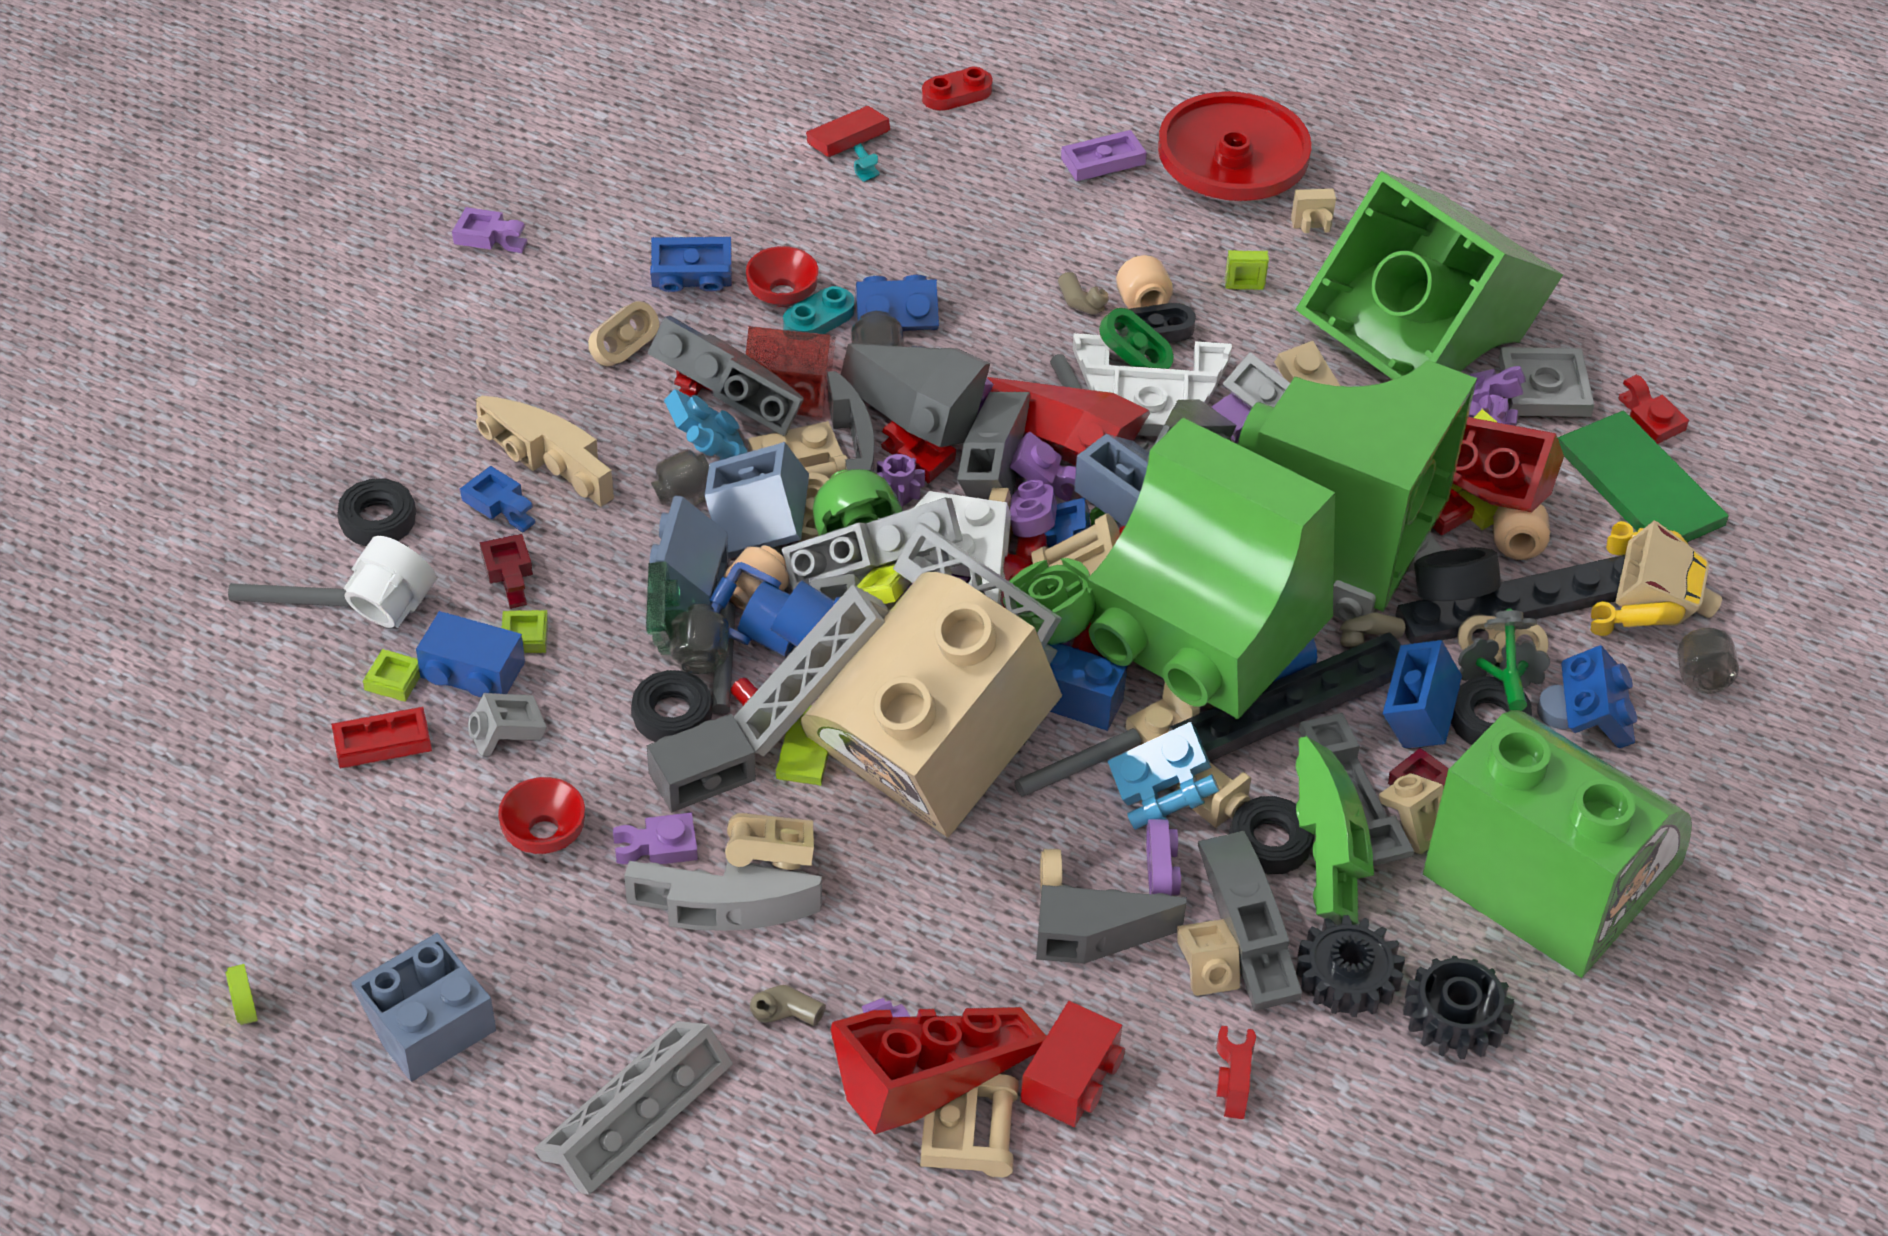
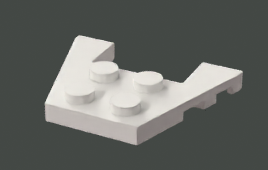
M1074 333L1072 350L1089 390L1115 393L1148 409L1150 415L1138 435L1159 436L1177 400L1200 399L1208 404L1230 361L1232 344L1195 341L1193 371L1109 365L1110 348L1103 342L1100 335Z
M929 491L915 507L944 497L952 498L963 541L955 543V545L1005 578L1003 572L1004 557L1008 553L1011 512L1007 502ZM936 550L930 551V555L924 556L932 564H939ZM948 554L949 561L955 559ZM964 564L950 568L951 574L971 577L969 568ZM868 573L856 577L862 581ZM982 577L983 584L990 583ZM995 588L984 591L987 597L1002 606L1000 589Z

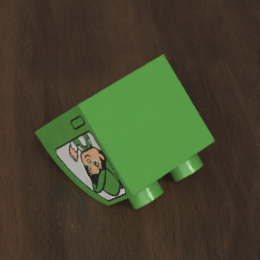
M1512 710L1503 713L1448 769L1423 875L1580 978H1583L1683 864L1690 842L1692 820L1689 813L1553 729L1525 712Z

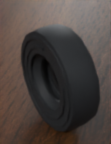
M386 478L368 479L356 483L341 496L338 503V523L344 535L356 544L367 546L375 536H384L399 541L408 535L415 525V501L409 489L399 482ZM384 504L393 509V513L390 516L381 520L370 521L360 516L365 508L372 505Z
M666 670L654 673L640 682L633 692L631 715L637 730L647 739L657 742L665 736L678 734L699 726L705 721L712 720L713 699L707 684L698 676L685 671ZM669 697L682 698L690 706L685 714L677 717H664L655 711L656 704L660 700Z
M1481 676L1472 678L1459 687L1451 724L1456 734L1468 744L1473 745L1493 724L1476 716L1474 708L1477 705L1491 703L1502 707L1506 712L1511 711L1508 706L1503 682L1496 677ZM1524 692L1527 707L1522 712L1532 717V705Z
M1259 796L1245 802L1236 810L1229 829V834L1240 831L1245 832L1264 873L1267 875L1285 874L1298 869L1308 859L1314 841V834L1299 827L1296 804L1291 800L1277 796ZM1262 824H1275L1287 831L1289 840L1282 846L1264 845L1255 838L1254 830Z

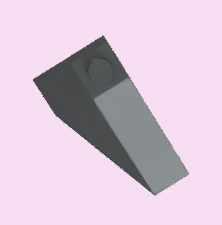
M850 343L847 346L841 376L853 386L864 401L907 432L938 447H944L965 442L977 417L990 363L958 348L902 347Z

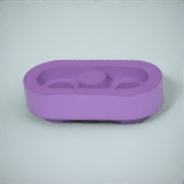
M1030 480L1022 483L1012 495L1010 523L1014 535L1018 537L1037 536L1049 531L1055 525L1057 501L1051 485L1043 484L1041 480Z
M1148 819L1146 853L1149 894L1180 895V867L1172 866L1171 857H1177L1178 854L1177 829H1169L1167 819Z

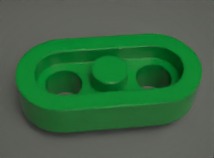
M1116 308L1102 319L1099 332L1103 342L1131 367L1169 369L1171 367L1174 354L1168 341L1133 311L1126 308Z

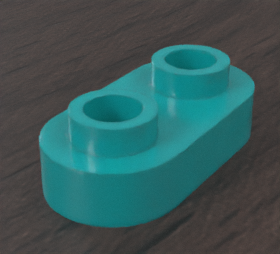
M831 286L789 307L783 315L784 333L792 340L808 342L844 324L854 315L855 300L853 294L847 289Z

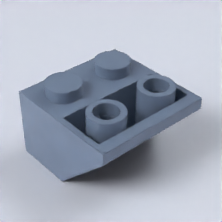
M1105 434L1077 455L1074 491L1125 526L1133 512L1144 482L1148 465L1146 460L1149 452L1131 440Z
M785 442L709 464L705 499L711 520L728 534L729 559L738 557L747 547L760 548L762 545H766L772 548L801 540L809 473Z
M674 496L669 513L663 512L659 524L660 545L653 544L650 553L649 568L650 571H656L651 597L652 600L658 601L659 618L709 625L706 620L707 612L712 605L709 600L721 578L724 577L729 562L728 534L684 497Z
M438 933L433 934L351 982L352 988L383 1047L411 1082L496 1031L491 997Z

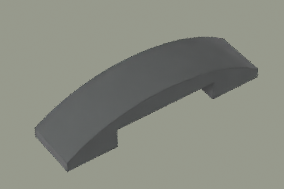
M836 371L827 372V400L833 429L850 428L856 459H845V470L865 469L874 472V432L867 408L859 394L843 376Z
M1338 713L1300 722L1299 730L1301 737L1307 736L1331 750L1353 782L1362 803L1369 828L1373 866L1413 857L1414 850L1396 815L1387 816L1358 760L1360 745L1344 714Z

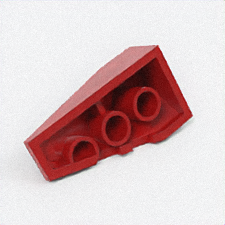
M987 377L994 384L990 392H1030L1031 397L1024 436L1031 432L1041 441L1049 444L1054 451L1062 456V460L1076 466L1077 455L1105 434L1134 441L1150 415L1148 409L1115 393Z
M1468 417L1453 484L1490 505L1532 513L1552 494L1563 462L1564 455L1556 433Z
M1021 1007L966 1008L962 1016H937L935 1009H918L917 1016L893 1017L891 1010H872L834 1021L830 1029L846 1100L874 1135L915 1122L1036 1054L1046 1038L1045 1033Z

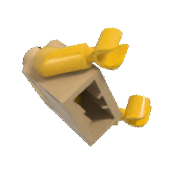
M1655 520L1647 527L1639 528L1638 532H1633V527L1625 521H1620L1613 525L1611 535L1607 537L1606 549L1613 555H1625L1615 602L1622 608L1621 610H1615L1613 605L1608 602H1598L1591 610V618L1596 619L1591 622L1590 631L1599 636H1607L1613 631L1615 623H1623L1624 627L1649 625L1678 626L1695 612L1706 618H1711L1718 611L1722 602L1721 595L1705 587L1709 563L1705 557L1687 544L1680 533L1666 529Z

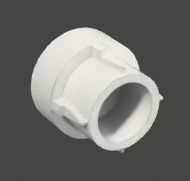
M375 536L352 567L354 573L343 588L346 590L344 596L348 604L366 619L387 628L394 626L398 628L409 612L413 613L435 583L437 576L433 568L409 547L388 537Z

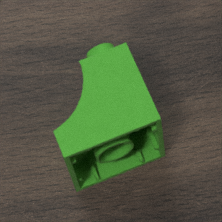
M1380 171L1295 310L1393 380L1412 372L1426 360L1461 372L1476 358L1494 347L1511 342L1520 343L1563 274L1445 195Z
M1426 360L1418 368L1400 378L1368 386H1333L1294 377L1275 407L1261 402L1255 403L1245 420L1238 445L1335 492L1334 583L1339 580L1376 596L1374 608L1383 612L1449 500L1477 378L1430 360Z
M1182 418L1150 449L1146 475L1133 512L1111 551L1087 579L1088 588L1092 589L1096 602L1095 613L1089 628V636L1093 645L1102 656L1114 664L1127 666L1135 662L1161 676L1173 694L1183 702L1196 707L1203 706L1208 702L1239 719L1333 617L1335 492Z

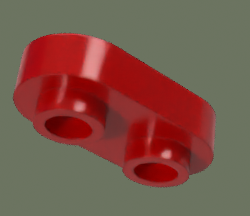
M976 66L934 76L926 80L922 85V102L932 110L945 111L985 100L992 93L993 78L989 72Z

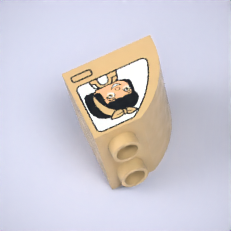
M925 572L917 577L883 619L885 623L850 659L801 718V725L806 736L827 750L829 755L948 838L1060 700L1062 694L1035 627L962 579L939 572Z

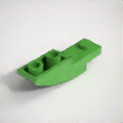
M1307 736L1299 738V756L1296 759V771L1299 776V800L1296 804V814L1299 820V827L1316 836V841L1313 844V857L1316 862V887L1313 891V900L1316 907V915L1324 919L1330 918L1336 925H1341L1343 916L1349 915L1352 925H1357V879L1374 876L1372 846L1363 806L1353 782L1333 752Z

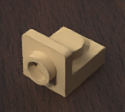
M1164 683L1163 698L1128 717L1125 729L1127 731L1132 728L1136 729L1140 735L1142 745L1168 733L1170 726L1198 715L1200 707L1183 702Z
M1210 763L1212 768L1195 775L1196 780L1198 781L1212 774L1220 790L1204 798L1205 803L1192 810L1217 828L1228 818L1233 819L1236 810L1250 800L1251 777L1242 772L1232 780ZM1180 783L1177 785L1176 790L1181 789Z
M1407 774L1398 778L1393 785L1379 794L1382 805L1398 810L1402 828L1414 852L1422 854L1430 846L1443 793V785L1415 774Z
M1224 919L1177 926L1178 945L1190 966V985L1193 994L1199 996L1239 989V946Z

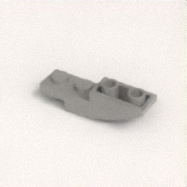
M944 497L869 523H856L782 548L792 591L802 580L809 584V580L846 574L859 576L869 573L873 568L896 564L918 523H925L954 544L963 541L952 498ZM926 539L916 556L924 557L930 555V551L936 550L935 544Z
M629 861L624 875L627 904L668 910L669 927L715 931L754 929L798 920L820 912L822 907V876L810 875L803 871L767 868L756 863H749L744 867H736L727 862L724 876H719L702 870L689 871L665 867L659 863Z

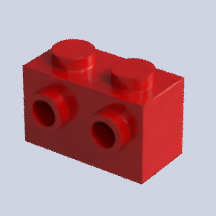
M1068 1000L1023 1074L1021 1103L1075 1128L1084 1111L1092 1113L1096 1108L1103 1092L1101 1082L1106 1074L1114 1075L1122 1063L1126 1050L1125 1047L1120 1046L1123 1025Z

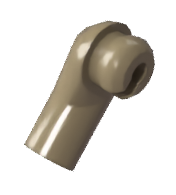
M1066 272L1058 279V284L1069 307L1091 315L1104 311V305L1109 301V297L1103 288L1099 290L1095 286L1089 292L1083 291L1076 274L1073 272Z
M1376 612L1348 619L1340 627L1339 631H1342L1340 643L1343 647L1353 648L1365 643L1364 634L1381 636L1388 632L1396 639H1399L1404 634L1405 623L1401 618Z
M779 985L755 994L750 1001V1011L758 1021L764 1023L794 1016L816 1026L826 1009L824 1003L787 985Z

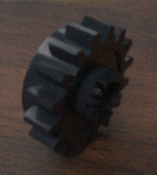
M1349 915L1343 916L1341 925H1335L1330 918L1324 919L1322 931L1312 926L1309 928L1307 940H1301L1295 971L1296 975L1303 976L1301 989L1302 991H1310L1314 996L1313 1003L1316 1005L1323 1004L1330 1008L1333 1014L1338 1012L1350 1013L1351 1017H1357L1358 1013L1365 1011L1375 1014L1377 1013L1378 1004L1383 1003L1389 1006L1392 1003L1394 992H1399L1404 976L1402 972L1405 957L1397 955L1399 942L1397 940L1385 942L1387 929L1384 927L1378 928L1375 931L1368 929L1369 919L1364 918L1359 926L1352 925Z
M1452 956V958L1442 961L1435 958L1432 959L1431 967L1425 969L1420 966L1416 971L1415 979L1409 980L1404 997L1406 1000L1403 1015L1411 1017L1408 1026L1410 1032L1423 1031L1421 1044L1424 1047L1432 1042H1436L1439 1044V1055L1444 1056L1449 1048L1456 1049L1459 1059L1465 1060L1468 1049H1473L1478 1056L1482 1057L1485 1056L1488 1044L1495 1048L1501 1045L1503 1035L1508 1034L1513 1019L1511 1013L1514 1007V999L1506 997L1509 987L1507 982H1500L1495 975L1496 971L1493 968L1488 969L1478 963V960L1463 959L1457 956Z

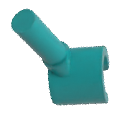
M861 143L855 145L853 149L859 157L858 160L854 161L856 175L863 182L879 176V171L875 167L878 163L877 154L869 155Z

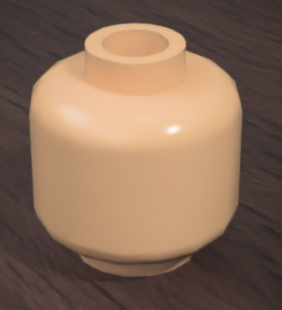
M1141 255L1131 258L1121 266L1116 276L1117 289L1128 309L1166 304L1170 301L1173 294L1172 281L1160 260L1153 256Z
M1540 504L1531 513L1499 506L1493 516L1494 542L1498 550L1506 557L1515 560H1528L1541 554L1550 541L1549 515L1545 507Z
M762 545L760 548L747 547L724 574V578H726L735 563L743 562L781 582L779 589L782 591L789 584V575L783 556L766 545ZM742 572L736 583L738 586L730 601L741 610H745L753 593L762 582Z

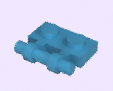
M676 389L664 399L676 427L687 433V440L693 443L699 452L707 456L716 455L720 460L748 452L737 431L740 428L739 424L728 412L724 410L718 412L710 408L700 397L696 395L690 397Z
M1191 722L1108 760L1119 793L1126 805L1128 806L1142 800V807L1127 813L1134 830L1147 825L1148 819H1167V815L1184 807L1196 808L1205 803L1204 798L1220 790L1212 774L1198 781L1196 780L1195 775L1212 767L1197 730ZM1180 782L1181 789L1159 798L1157 792Z

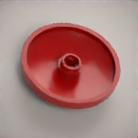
M1233 91L1206 93L1181 102L1165 116L1161 123L1158 140L1160 160L1164 168L1175 180L1197 193L1231 201L1265 199L1290 189L1306 173L1312 147L1307 127L1287 107L1259 95Z

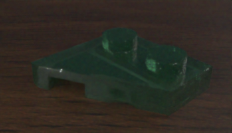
M667 562L648 563L646 631L648 635H652L653 643L657 646L660 655L679 654V636L687 634L685 610L677 609V606H680L678 580H670Z

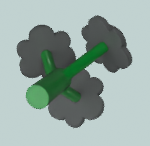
M1506 609V611L1497 612L1496 618L1487 620V623H1484L1485 629L1505 631L1506 644L1501 651L1504 660L1500 663L1499 668L1496 667L1497 660L1494 657L1498 653L1499 644L1493 639L1486 641L1483 638H1477L1472 645L1465 648L1459 655L1458 664L1461 666L1459 671L1462 674V680L1467 681L1472 678L1486 676L1488 672L1503 682L1509 709L1511 711L1524 710L1527 707L1523 688L1529 686L1531 682L1541 684L1544 681V671L1550 666V657L1544 651L1536 650V645L1531 641H1524L1521 645L1516 643L1515 630L1529 629L1531 626L1537 625V620L1531 618L1523 619L1522 611Z

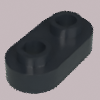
M1166 303L1129 309L1165 338L1168 343L1185 341L1194 333L1196 315L1187 305Z

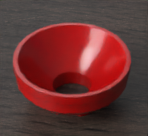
M777 246L764 249L755 254L746 266V279L749 290L754 296L771 305L778 307L794 305L808 298L817 287L819 277L817 262L810 254L798 248ZM785 285L791 287L794 291L775 293L771 290L776 286Z
M537 777L518 783L504 795L499 805L498 818L503 835L515 848L532 854H547L566 848L581 834L585 821V804L579 791L570 783L552 777ZM539 822H551L558 828L556 833L548 838H537L530 833L531 828Z

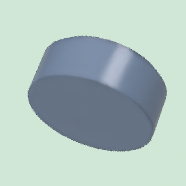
M1552 685L1544 689L1537 706V713L1540 719L1547 725L1557 729H1569L1564 685Z

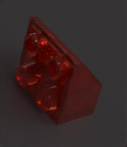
M748 326L745 355L778 376L804 398L796 415L822 418L827 399V372L832 371L836 337L827 334Z

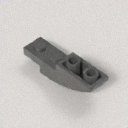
M672 316L664 317L647 353L714 391L712 396L783 436L787 435L804 400L792 387L749 356L712 334L704 335Z
M1244 831L1198 841V848L1220 918L1224 919L1239 946L1240 970L1253 1011L1301 1000L1302 990L1288 950L1289 938L1264 870Z

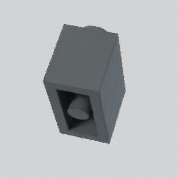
M732 714L715 720L705 721L699 726L672 736H665L657 742L646 745L648 773L671 813L756 780L755 751Z

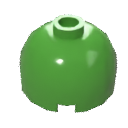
M865 469L841 470L833 474L819 489L813 504V519L819 536L856 523H869L902 512L897 495L888 482L879 474Z
M1060 558L1063 565L1048 566L1047 560L1036 562L1021 570L1009 581L1062 618L1047 643L1051 645L1066 643L1077 637L1089 626L1096 609L1093 591L1091 588H1088L1087 579L1090 577L1089 571L1081 562L1070 558ZM1003 597V604L1006 608L1005 598ZM1016 601L1017 608L1024 607ZM1033 612L1019 615V618L1035 627L1036 632L1039 631L1044 622L1042 618Z

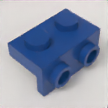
M651 237L650 275L652 287H659L666 292H677L682 290L683 287H699L701 290L714 292L723 289V287L732 286L731 237Z
M909 275L904 277L903 280L887 281V278L884 276H869L864 278L862 282H856L855 300L857 303L858 332L938 330L937 279L927 280V277L924 275Z
M1602 645L1564 659L1561 667L1567 721L1570 730L1573 733H1578L1598 725L1617 748L1634 744L1633 724L1637 722V714L1629 697V689L1633 687V682L1627 667L1623 663L1617 664Z

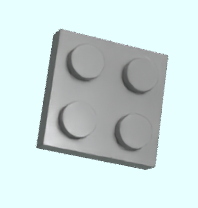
M1501 347L1499 355L1501 372L1510 367L1521 366L1526 378V382L1521 383L1523 394L1507 398L1509 410H1518V416H1592L1594 401L1582 348Z

